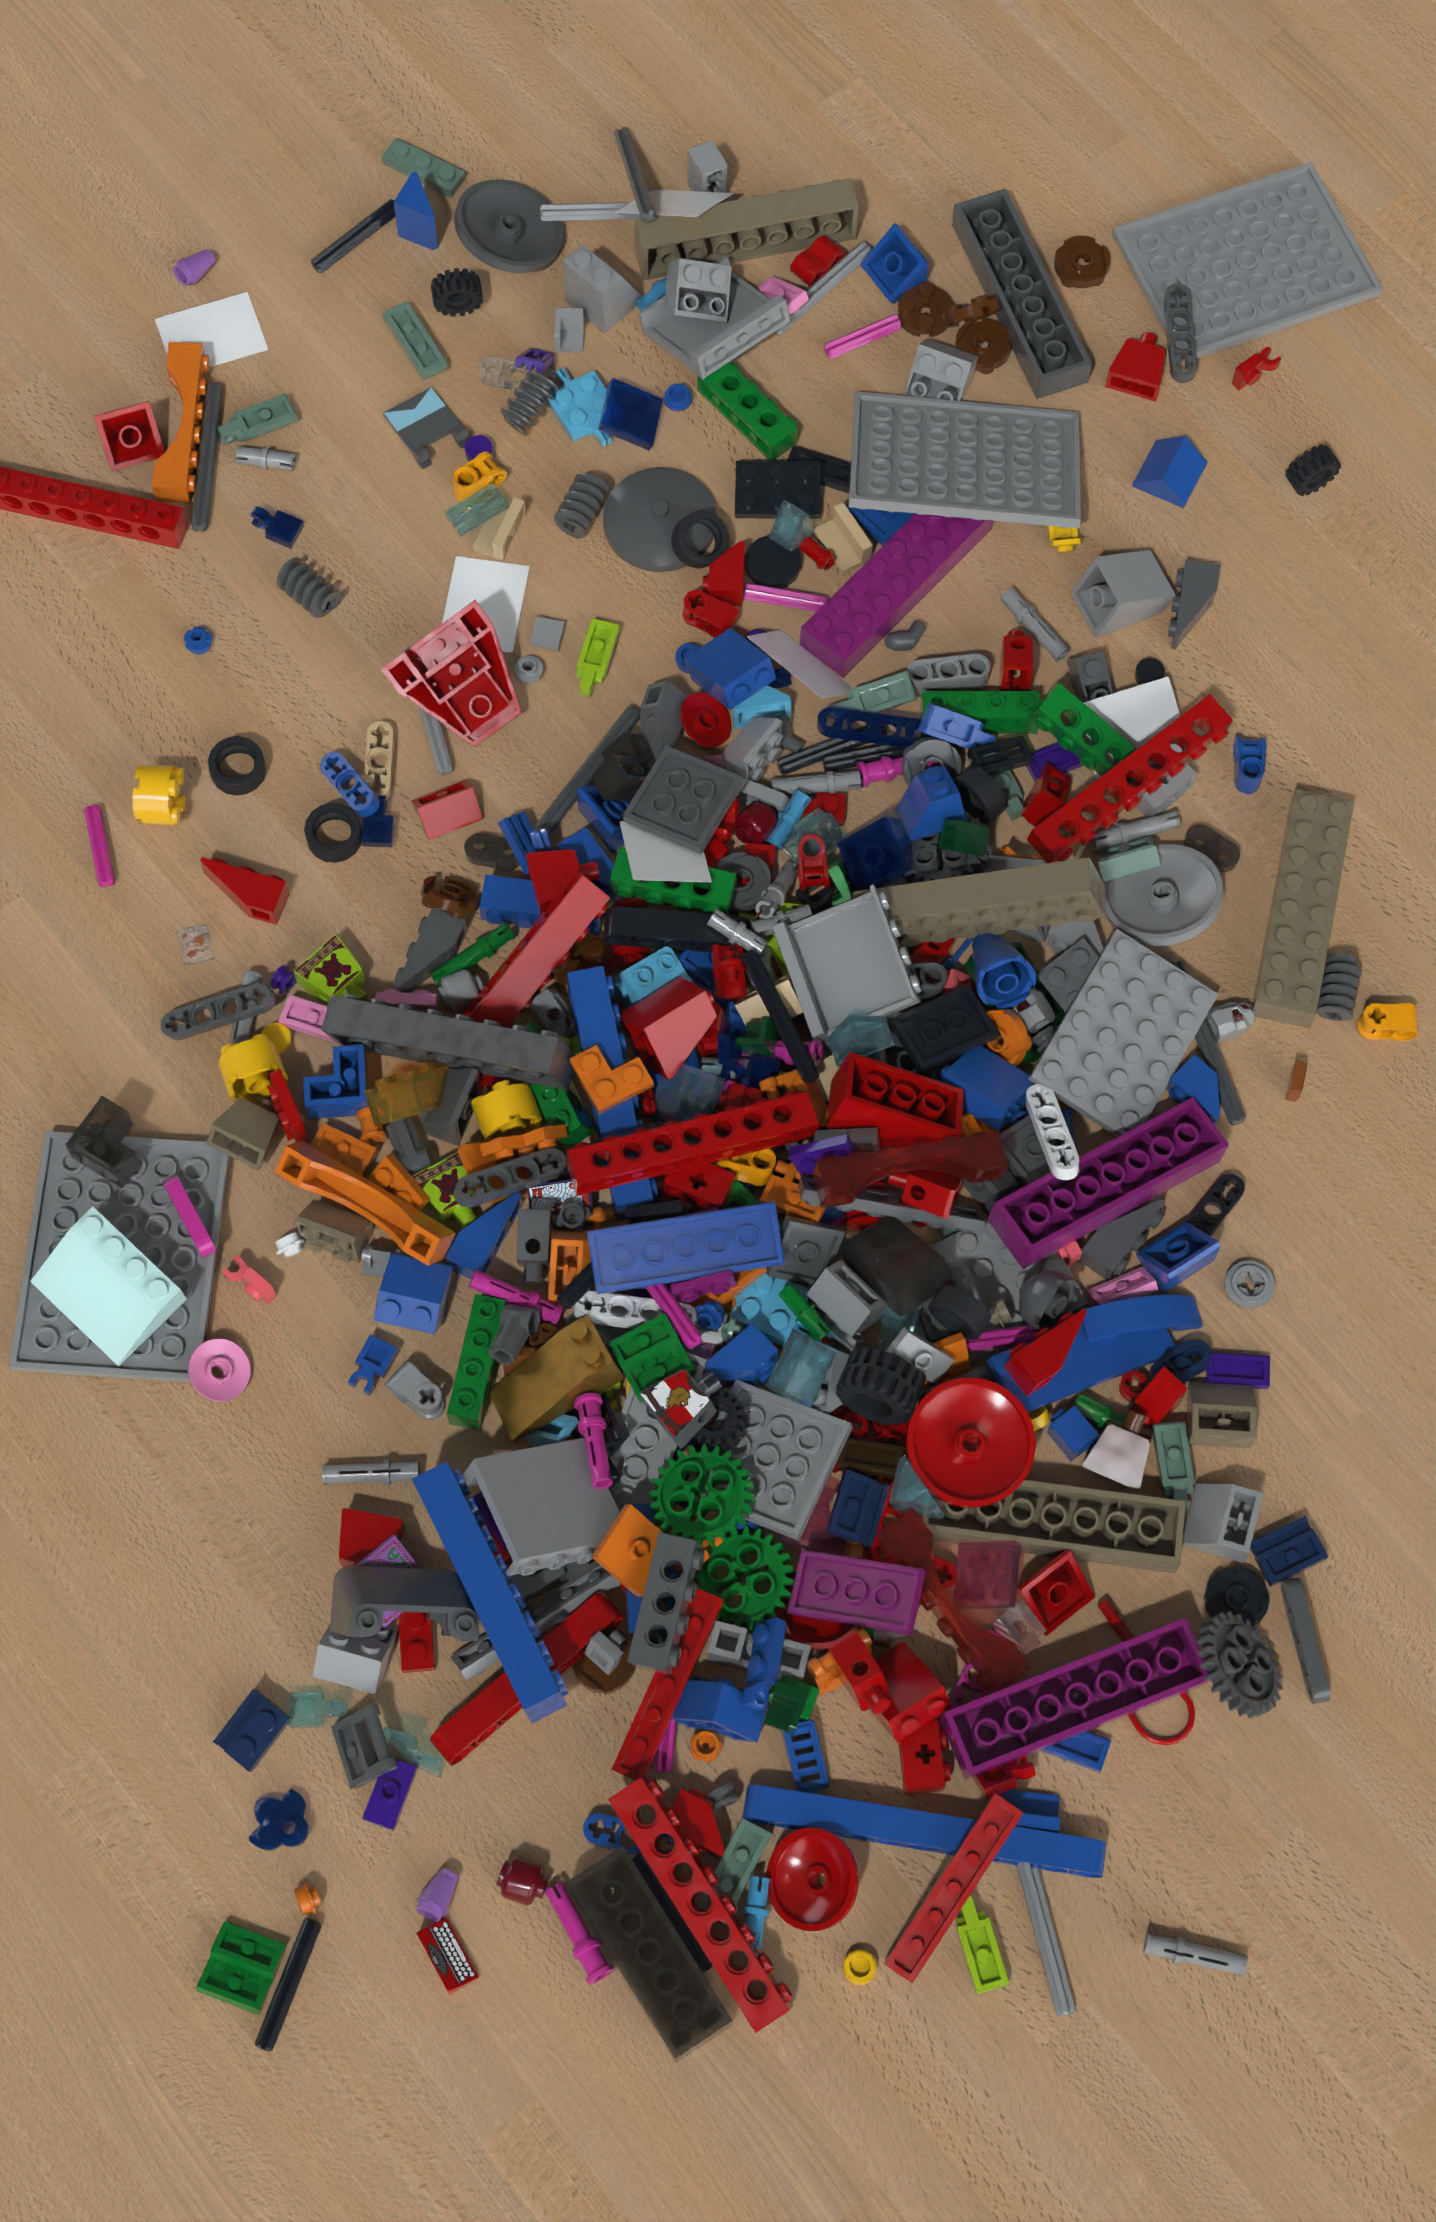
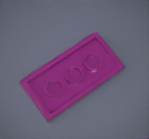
M802 1549L787 1613L794 1616L912 1636L926 1571L922 1568Z

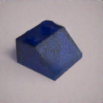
M886 815L837 843L857 891L869 890L871 885L879 888L912 869V844L901 819Z

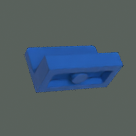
M1008 1790L1000 1794L1001 1797L1024 1812L1016 1824L1017 1827L1054 1833L1059 1832V1796Z

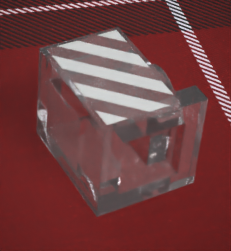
M1023 1599L989 1624L992 1630L995 1629L1004 1638L1006 1645L1014 1655L1021 1650L1025 1655L1041 1644L1038 1637L1046 1632V1629Z

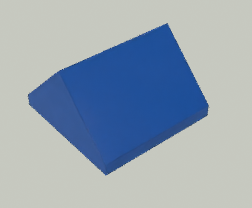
M416 171L410 174L394 201L398 236L435 250L438 249L434 213Z
M894 223L860 265L889 302L895 304L907 290L927 281L929 262L900 226Z
M1186 436L1156 440L1132 487L1184 509L1207 465V461Z
M616 784L580 787L577 790L579 812L612 853L615 852L619 847L625 845L620 821H624L622 815L630 802Z
M1185 1221L1137 1252L1136 1255L1145 1269L1156 1279L1157 1285L1162 1292L1165 1293L1212 1263L1221 1246L1219 1241Z

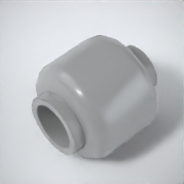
M466 969L442 977L441 986L437 987L444 1008H450L454 1013L465 1011L483 989L479 976H472Z

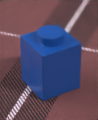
M1073 1406L1068 1411L1062 1408L1056 1412L1050 1419L1051 1424L1047 1431L1048 1435L1070 1462L1092 1447L1099 1436L1076 1406Z

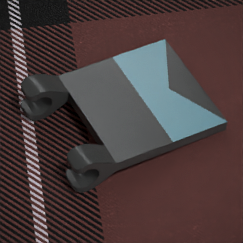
M432 387L383 413L386 420L413 454L421 469L431 465L429 452L425 448L429 444L450 433L460 448H463L468 440V431L458 423Z

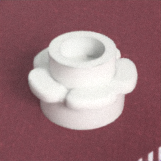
M294 1232L275 1242L278 1249L276 1254H284L285 1258L301 1252V1245L304 1243V1239L300 1238L298 1232Z

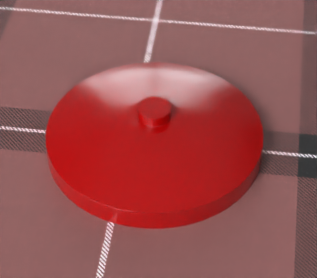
M981 1378L954 1379L931 1390L914 1409L906 1431L907 1458L919 1483L937 1499L957 1507L980 1508L1005 1499L1023 1483L1034 1461L1036 1450L1035 1431L1027 1410L1009 1390L995 1382Z

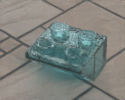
M682 1064L671 1079L668 1080L661 1076L653 1099L656 1103L657 1112L652 1114L650 1118L667 1123L675 1120L679 1122L688 1121L702 1113L712 1115L725 1079Z
M793 1328L765 1387L784 1398L811 1408L838 1350L801 1329Z

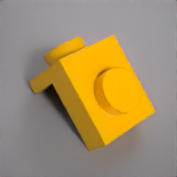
M1047 526L1048 547L1057 548V553L1074 551V546L1081 544L1077 528Z

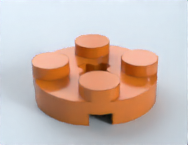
M1012 1009L987 1011L986 1013L994 1026L1002 1034L1004 1043L1002 1045L998 1044L997 1041L1000 1039L998 1035L996 1040L982 1046L1015 1067L1018 1066L1032 1046L1031 1037L1027 1034L1023 1021Z

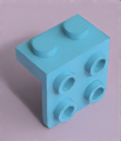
M666 946L618 974L612 980L613 994L628 1009L678 977H682L689 982H692L673 950Z

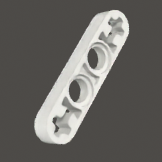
M1040 1084L1032 1085L1026 1091V1108L1050 1171L1057 1179H1073L1079 1172V1155L1054 1091ZM1039 1098H1041V1100L1044 1101V1106L1040 1107L1041 1103L1039 1101ZM1050 1117L1056 1121L1052 1124H1045L1040 1120ZM1052 1139H1060L1064 1141V1144L1060 1146L1051 1145L1049 1141ZM1061 1157H1064L1067 1166L1060 1162Z
M588 1291L573 1307V1312L577 1319L588 1314L594 1324L635 1329L650 1321L642 1315L646 1310L656 1311L659 1316L663 1314L654 1299L612 1293L597 1295L596 1291ZM678 1302L692 1323L696 1325V1310L689 1304ZM585 1303L591 1304V1310H585ZM602 1305H606L605 1313H601ZM615 1306H623L627 1309L628 1313L624 1316H617L612 1313L611 1309Z

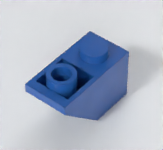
M1194 1055L1170 1078L1166 1090L1171 1099L1177 1104H1181L1193 1097L1212 1123L1216 1125L1220 1116L1218 1074L1197 1055Z

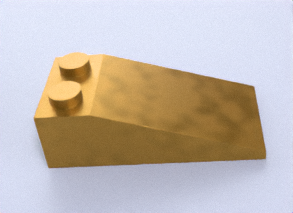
M587 1314L557 1332L489 1391L488 1394L512 1441L516 1443L574 1409V1399L579 1395L585 1393L599 1394L625 1378L599 1330Z

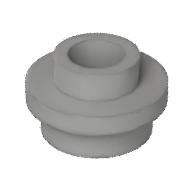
M524 656L516 661L514 674L522 683L533 684L541 678L543 665L534 656ZM533 667L530 671H526L523 668Z

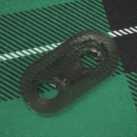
M1194 825L1187 830L1184 846L1198 850L1206 855L1220 872H1229L1237 866L1240 851L1236 844L1205 825ZM1194 841H1201L1203 845L1197 846ZM1225 856L1228 861H1221L1219 857Z
M477 833L468 837L464 844L465 856L472 864L506 871L515 870L520 866L514 853L510 855L503 853L507 849L512 850L506 838ZM477 844L484 845L482 849L474 848Z

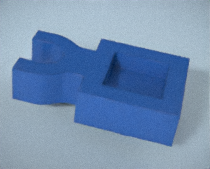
M370 1334L355 1360L356 1365L361 1368L351 1375L348 1381L349 1386L355 1388L357 1382L364 1379L368 1381L364 1388V1393L370 1396L374 1390L376 1375L382 1378L386 1376L399 1352L398 1347Z

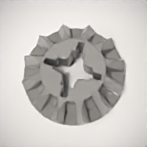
M1243 1261L1235 1264L1228 1271L1224 1289H1226L1229 1300L1236 1303L1239 1308L1244 1307L1254 1310L1265 1306L1274 1294L1275 1281L1271 1272L1264 1265L1254 1261ZM1247 1275L1251 1284L1259 1286L1254 1288L1251 1296L1247 1288L1239 1287L1244 1285Z

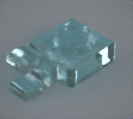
M323 1692L290 1693L289 1716L293 1719L290 1721L289 1727H323L324 1717H347V1703H344V1700L341 1699L324 1702Z

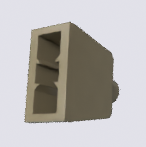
M264 1098L258 1099L255 1104L246 1099L237 1100L214 1121L206 1144L259 1171L279 1120L277 1115L271 1113L273 1111L272 1103Z

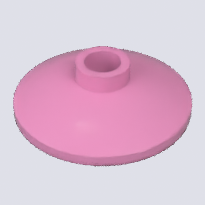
M211 1339L202 1343L192 1353L188 1364V1374L192 1386L201 1396L211 1401L224 1402L234 1399L245 1390L250 1380L251 1367L247 1355L237 1344L226 1339ZM213 1367H217L221 1371L219 1378L213 1376Z

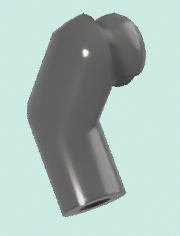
M914 621L907 632L887 634L885 645L894 651L912 650L926 628L921 622Z
M784 714L776 716L775 718L782 721L781 734L783 738L781 740V747L792 753L802 750L804 742L791 736L789 725L791 724V719Z

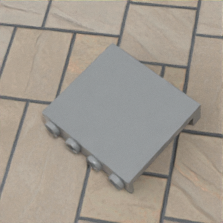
M725 256L715 264L730 266L729 258ZM732 271L727 323L673 316L667 295L638 313L644 335L702 380L790 322L786 299L777 295L770 300Z
M874 885L869 886L871 890L869 893L789 926L784 922L772 926L811 1035L814 1039L821 1040L822 1042L921 1002L918 993L922 991L917 976L910 974L907 966L912 963L905 946L900 948L897 937L901 936L900 929L896 920H890L887 909L891 908L887 895L884 891L879 892Z
M585 1438L474 1458L463 1474L467 1487L479 1485L511 1555L513 1563L506 1571L507 1576L516 1574L527 1576L544 1568L555 1570L568 1563L577 1562L578 1564H583L592 1560L591 1556L620 1513L608 1488L595 1489L592 1487Z

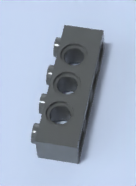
M658 1532L627 1660L631 1665L671 1674L673 1667L679 1665L681 1648L678 1647L681 1634L685 1635L689 1624V1615L685 1614L688 1602L694 1601L697 1590V1583L693 1582L696 1569L700 1570L704 1561V1551L701 1550L702 1545L698 1541ZM675 1564H682V1575L678 1579H670L668 1576L669 1569ZM667 1596H674V1608L671 1611L662 1612V1600ZM660 1628H666L668 1633L666 1641L659 1645L654 1644L653 1635L655 1631Z

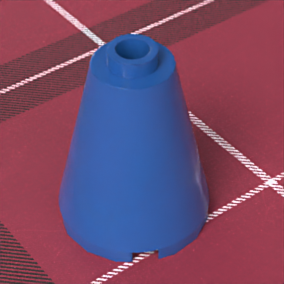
M984 933L977 935L972 942L976 990L983 1003L987 1005L989 1003L996 1005L997 1008L1004 1009L1016 1006L1029 996L1028 991L1032 985L1035 986L1036 972L1032 964L1000 934Z

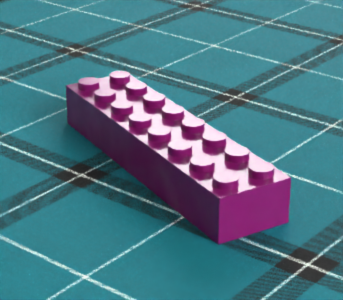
M915 513L801 627L800 645L844 679L992 530L993 520H975L927 514L918 515Z
M1192 1097L1079 1157V1172L1073 1179L1061 1180L1054 1177L1052 1173H1049L994 1203L987 1221L1021 1268L1024 1269L1219 1163L1229 1143Z
M1185 1617L946 1711L941 1715L940 1721L963 1777L967 1780L1201 1687L1209 1682L1204 1679L1208 1672L1199 1666V1664L1204 1662V1659L1197 1655V1651L1200 1649Z

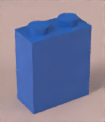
M731 628L684 658L691 680L730 710L777 679L770 657Z
M983 1046L958 1056L956 1062L951 1066L946 1065L939 1075V1081L964 1089L962 1110L996 1131L1004 1127L1026 1106V1091L1030 1086L1035 1085L1028 1080L1029 1075Z

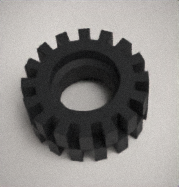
M454 268V272H450L448 269L445 270V275L439 273L437 278L432 280L431 292L434 308H436L437 312L442 311V315L446 316L450 313L451 317H455L456 313H460V316H465L464 312L467 311L471 314L474 312L473 308L478 309L480 304L483 303L480 277L472 270L468 272L466 268H463L462 271H459V268Z
M1321 444L1318 448L1316 446L1312 447L1309 452L1308 450L1304 451V455L1296 457V462H1291L1290 468L1286 469L1285 477L1298 495L1304 496L1306 494L1307 496L1312 491L1317 492L1321 486L1324 488L1328 481H1332L1334 479L1333 476L1338 475L1341 464L1328 445L1324 446Z
M720 1389L719 1394L715 1391L709 1398L716 1411H724L729 1415L728 1425L719 1431H712L705 1424L694 1436L699 1446L706 1444L709 1451L711 1448L714 1450L716 1446L724 1447L725 1451L731 1450L729 1445L731 1443H734L735 1446L739 1445V1436L744 1438L746 1435L744 1428H748L747 1415L739 1399L737 1400L732 1393L728 1396L726 1390Z

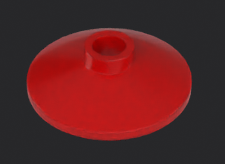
M697 692L689 695L683 701L680 708V719L684 730L693 741L707 748H715L726 742L730 735L731 722L726 709L717 699L709 694Z

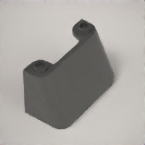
M350 1565L344 1566L335 1574L330 1631L348 1637H370L380 1630L383 1622V1611L427 1613L426 1618L439 1623L442 1628L441 1635L452 1636L454 1639L461 1641L479 1640L478 1615L459 1575L454 1571Z

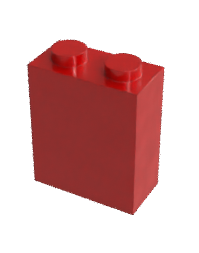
M904 1641L875 1659L891 1694L888 1698L890 1706L886 1711L879 1714L873 1713L871 1708L869 1710L897 1743L952 1707L944 1686Z

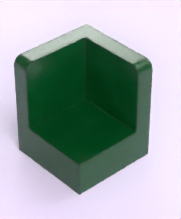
M944 819L938 849L983 857L990 828L961 820Z
M762 1016L761 1023L747 1022L744 1038L736 1037L735 1044L745 1055L774 1057L778 1031L773 1020L769 1016Z
M777 1681L764 1724L794 1736L809 1692Z

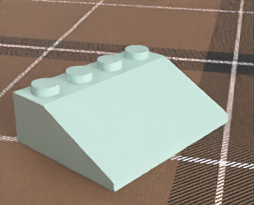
M94 1207L89 1209L68 1230L30 1281L118 1367L187 1300L181 1289Z

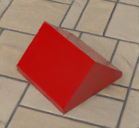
M149 400L94 415L111 471L160 458L165 453Z
M1069 1549L1063 1551L1017 1587L1013 1597L1044 1636L1050 1634L1095 1598Z

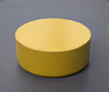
M269 1024L261 1032V1034L267 1035L268 1040L276 1044L279 1055L285 1053L292 1044L290 1031L283 1024Z
M1046 1406L1028 1412L1034 1431L1047 1425L1051 1419Z
M854 1950L846 1956L843 1962L844 1976L854 1985H865L876 1974V1960L868 1951Z

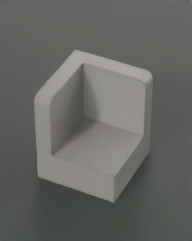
M555 308V352H583V308Z

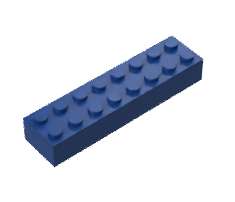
M603 966L568 972V995L580 1052L597 1045L611 1071L629 1062H624V1060H627L624 1033H618L621 1031L617 1003L611 1004L614 1003V987L611 975L605 976ZM637 1095L600 1115L592 1104L599 1142L613 1135L619 1137L631 1135L634 1131L644 1128L642 1119L636 1120V1117H639ZM627 1152L624 1154L629 1159H636L639 1157L634 1152ZM603 1160L604 1166H607L609 1163ZM655 1178L609 1188L616 1222L630 1220L625 1219V1208L627 1206L657 1203L658 1192Z
M446 1461L412 1478L530 1722L533 1724L566 1707L567 1704L563 1696L569 1694L557 1668L552 1671L549 1669L550 1666L554 1665V1662L543 1640L541 1639L537 1642L535 1640L540 1634L529 1611L521 1612V1609L525 1608L526 1605L514 1581L509 1584L507 1583L512 1577L507 1576L506 1571L508 1569L500 1553L493 1555L494 1552L498 1551V1548L486 1524L479 1526L484 1523V1520L472 1496L465 1498L471 1493L459 1469L451 1470Z

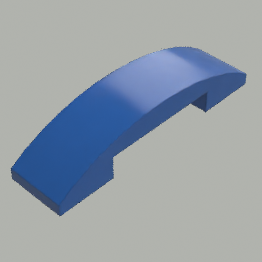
M1185 1295L1143 1296L1101 1304L1085 1309L1087 1313L1081 1324L1086 1342L1115 1339L1121 1333L1171 1328L1172 1332L1199 1329L1203 1326L1195 1298Z

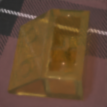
M431 1063L417 1067L414 1070H405L374 1081L376 1087L364 1091L374 1125L378 1126L441 1107L448 1076L447 1065L435 1068L434 1064Z

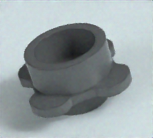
M567 1199L563 1201L559 1215L554 1218V1223L558 1228L564 1227L573 1232H582V1226L585 1220L590 1218L591 1212L588 1207H581L574 1203L572 1199ZM570 1215H575V1219L571 1220L569 1218Z

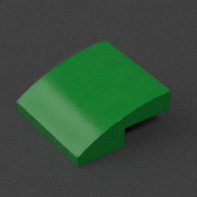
M836 857L828 862L827 869L839 890L832 895L834 907L852 900V892L847 874L839 857Z
M665 1313L609 1342L640 1404L643 1403V1400L639 1393L669 1376L685 1369L691 1376L697 1374Z
M224 1921L210 1950V1958L197 1983L196 1991L259 2015L280 1966L286 1944Z

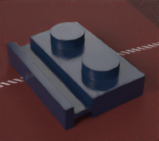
M848 1469L844 1471L825 1532L870 1548L875 1539L890 1486L877 1483L876 1480Z
M1306 1516L1252 1541L1250 1550L1255 1556L1254 1559L1270 1587L1327 1560L1328 1555L1316 1533L1307 1522Z
M252 1689L213 1743L224 1749V1752L248 1772H252L293 1718L269 1698L263 1696L258 1689Z

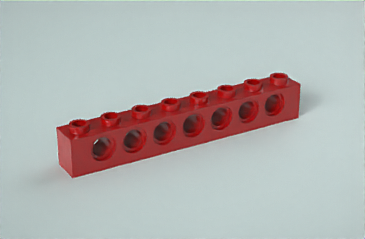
M0 467L1 510L171 548H180L188 526L183 507Z
M1209 694L1033 828L1027 838L1028 842L1046 863H1054L1057 860L1059 862L1066 861L1074 853L1073 848L1079 843L1085 846L1096 837V830L1102 826L1107 829L1119 819L1117 814L1122 810L1126 809L1129 812L1141 802L1139 797L1146 792L1149 795L1156 792L1164 784L1162 780L1170 775L1173 778L1186 767L1184 763L1190 758L1193 761L1199 759L1208 750L1206 746L1212 741L1215 744L1221 742L1229 734L1227 729L1233 721L1232 718L1213 696ZM1197 727L1201 729L1204 735H1197L1192 728ZM1170 744L1178 745L1182 752L1174 751ZM1148 761H1155L1159 764L1160 769L1152 768ZM1126 778L1135 779L1138 786L1130 785ZM1104 795L1113 796L1116 803L1107 802ZM1081 812L1091 813L1094 820L1085 819ZM1059 829H1067L1072 837L1062 836Z
M791 1091L782 1095L781 1098L773 1100L759 1099L751 1105L741 1108L730 1106L720 1113L712 1115L702 1113L694 1116L691 1120L684 1122L670 1121L663 1124L662 1127L651 1130L649 1128H641L634 1131L631 1135L606 1137L599 1143L590 1145L588 1143H580L567 1150L566 1165L575 1194L580 1196L815 1137V1131L818 1130L819 1122L808 1091L802 1093ZM774 1116H785L788 1121L780 1122ZM752 1122L759 1128L749 1129L744 1124ZM724 1130L729 1135L726 1137L718 1136L715 1133V1131ZM685 1138H696L699 1143L689 1144L685 1141ZM662 1144L667 1146L669 1150L661 1152L655 1149V1146ZM627 1152H634L639 1157L636 1159H629L624 1154ZM602 1159L607 1161L609 1164L607 1166L600 1167L597 1166L594 1163V1161Z
M644 1775L610 1797L608 1801L754 2032L757 2033L790 2011L793 2007L790 2002L793 1996L783 1981L778 1983L771 1972L775 1968L765 1952L760 1954L754 1946L753 1942L756 1938L750 1927L746 1923L741 1925L734 1913L737 1911V1907L727 1893L721 1894L716 1886L719 1880L709 1864L704 1866L697 1856L700 1853V1849L690 1835L685 1837L679 1825L682 1824V1821L673 1807L667 1809L660 1798L664 1793L654 1778L649 1780ZM645 1804L655 1809L656 1818L653 1823L643 1821L640 1816V1809ZM662 1833L669 1834L674 1840V1848L670 1852L663 1851L659 1847L658 1839ZM681 1862L689 1864L692 1868L693 1875L688 1881L680 1879L677 1875L676 1868ZM702 1891L710 1896L711 1906L709 1909H700L696 1905L695 1895L697 1892ZM716 1921H723L729 1926L730 1934L728 1938L722 1939L714 1934L713 1925ZM741 1950L747 1954L748 1965L746 1967L739 1968L733 1964L731 1958L733 1951ZM751 1981H763L767 1986L766 1996H755L750 1990Z

